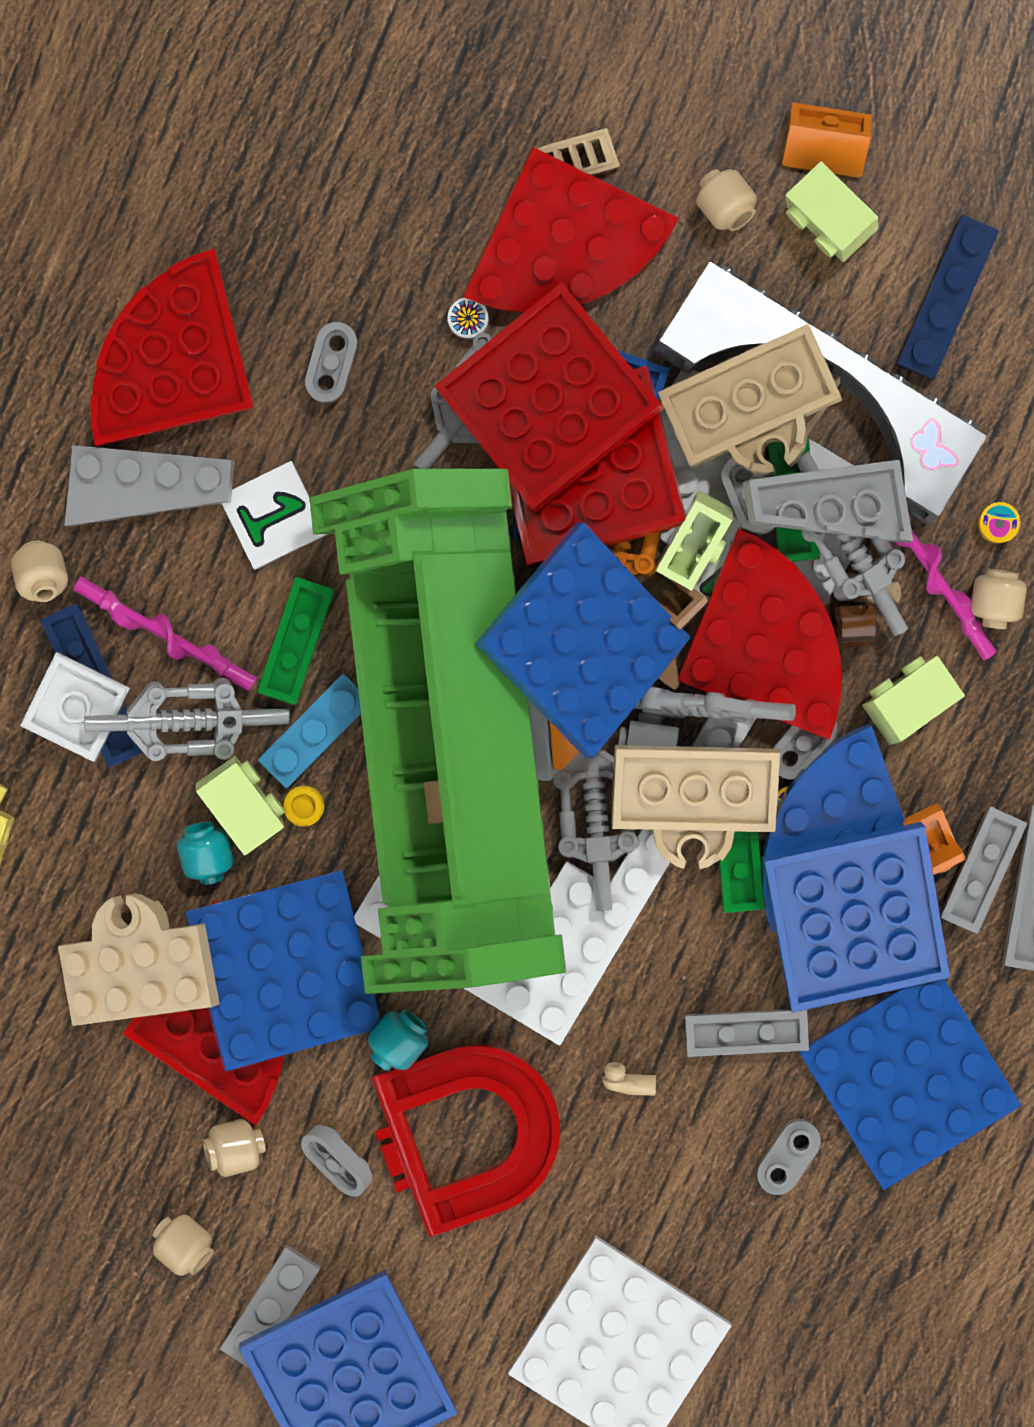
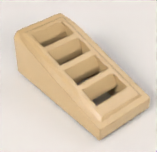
M607 128L537 148L563 162L562 153L569 151L573 166L592 176L620 168ZM597 141L600 142L606 162L598 164L591 144ZM583 146L590 164L586 168L582 167L577 148Z

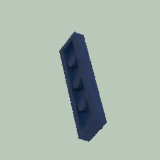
M963 214L960 216L896 362V366L930 381L935 380L999 230Z
M79 603L40 620L55 653L63 654L114 679ZM125 703L119 715L126 714L128 708ZM110 731L101 753L108 768H111L143 753V751L131 739L127 731Z

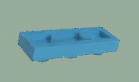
M342 674L258 759L286 789L361 714L358 687L345 674Z

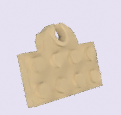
M809 323L658 392L688 464L692 469L730 452L740 466L751 473L762 475L776 474L774 466L766 461L763 456L764 449L769 443L781 442L785 445L784 459L791 468L806 448L808 429L805 417L843 400Z
M615 745L611 812L612 829L652 830L654 842L664 860L666 859L683 869L686 860L681 853V847L686 840L692 838L703 842L702 850L697 855L700 869L709 867L720 859L723 861L732 847L735 831H776L780 751L768 748Z
M136 893L126 895V905L132 913V920L128 925L121 917V909L124 904L122 896L113 897L107 900L96 912L92 924V940L58 946L72 1026L209 1008L220 1004L205 923L170 928L167 913L159 900L153 901L142 894Z

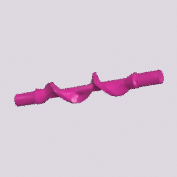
M913 531V541L908 543L896 542L899 546L910 547L929 574L926 587L927 592L932 595L945 596L961 621V630L964 636L969 638L981 658L986 660L993 656L997 651L981 629V623L977 621L972 613L971 599L961 591L952 590L937 567L942 558V551L938 546L921 543Z
M82 576L76 582L73 590L98 604L100 609L109 611L116 624L128 630L144 628L167 642L168 655L172 659L178 660L191 656L213 668L221 678L225 677L249 692L254 686L257 677L236 666L231 660L221 657L220 652L213 645L197 647L173 633L166 615L160 613L148 619L119 602L111 590L106 591Z

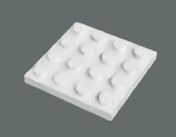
M595 1235L510 1366L508 1374L590 1427H667L732 1325L730 1321Z

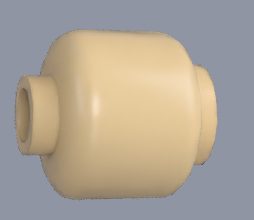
M715 169L701 179L699 183L701 189L697 194L696 204L716 229L735 231L746 225L753 218L756 211L754 207L757 196L738 171L727 169L720 172L718 169Z
M39 540L28 542L11 559V570L15 587L20 596L27 600L48 602L61 594L68 584V573L63 555L59 548L50 543Z
M986 569V575H980L975 579L971 611L975 616L983 618L982 626L1007 629V622H1016L1023 617L1027 585L1018 579L1019 573Z
M245 1119L216 1125L209 1130L208 1138L203 1139V1148L209 1169L211 1171L217 1170L222 1177L254 1170L259 1165V1154L266 1151L261 1130H253Z
M186 1214L180 1215L173 1220L166 1217L156 1227L152 1235L156 1239L153 1245V1255L179 1276L188 1273L192 1275L197 1274L207 1264L214 1252L211 1248V1234Z

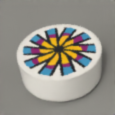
M461 298L454 302L448 312V324L451 331L457 337L466 340L474 339L478 333H484L488 325L486 307L466 298Z

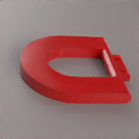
M463 1044L418 1058L407 1070L391 1068L389 1071L385 1070L371 1076L388 1124L386 1127L375 1130L377 1140L392 1138L391 1142L381 1145L380 1148L390 1176L405 1174L404 1178L393 1182L396 1192H402L405 1189H411L428 1237L447 1232L518 1205L532 1195L548 1176L559 1148L560 1120L558 1108L545 1079L529 1062L519 1055L504 1048L488 1044ZM466 1089L488 1090L504 1099L515 1115L518 1128L516 1141L510 1153L501 1162L490 1168L432 1188L404 1111Z

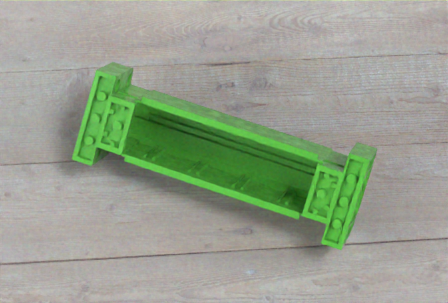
M410 469L309 497L313 535L335 534L340 575L350 574L351 579L346 580L382 903H388V907L378 908L383 953L361 956L365 994L473 988L566 973L562 934L555 935L529 699L475 644L516 595L506 510L512 508L508 470ZM438 781L443 822L428 824L424 783Z

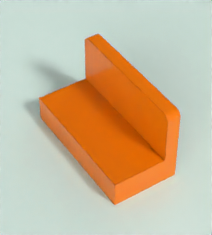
M792 102L782 164L787 167L812 170L822 161L834 174L861 177L871 141L872 115Z

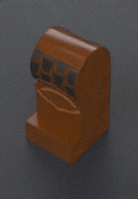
M873 605L831 608L832 625L839 648L871 646V641H875L876 635Z

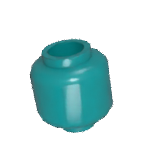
M211 821L199 822L186 827L182 831L183 835L176 843L184 875L193 880H200L202 885L221 881L224 878L223 873L228 871L234 863L233 853L225 829L215 826Z
M402 1009L401 1012H387L368 1036V1043L373 1050V1053L370 1055L372 1060L387 1071L392 1067L398 1070L409 1069L427 1048L428 1038L425 1034L428 1030L427 1026L415 1014L406 1009Z

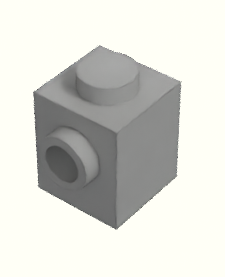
M639 713L638 721L629 720L628 728L620 727L617 745L677 746L679 728L662 725L663 717Z

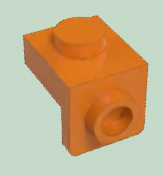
M938 803L904 819L903 825L922 822L925 825L933 875L946 872L953 868L955 864L965 860V855L956 843L943 810Z

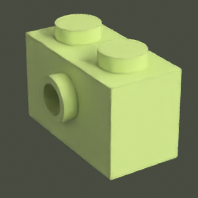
M822 161L785 195L788 208L786 214L789 219L801 230L807 227L816 236L814 239L816 245L830 258L835 254L842 262L846 261L879 229L878 216Z
M697 490L685 511L686 521L681 526L676 527L658 559L656 571L692 591L708 562L710 561L715 564L726 545L722 538L733 520L734 510Z
M938 655L925 661L922 656L915 658L901 668L904 676L894 683L888 678L869 691L872 698L862 706L889 745L903 741L965 696Z
M233 756L196 783V792L245 856L284 828L281 815L285 813V810L273 793L265 796L257 783L261 781V778L250 762L247 760L241 764L238 758Z

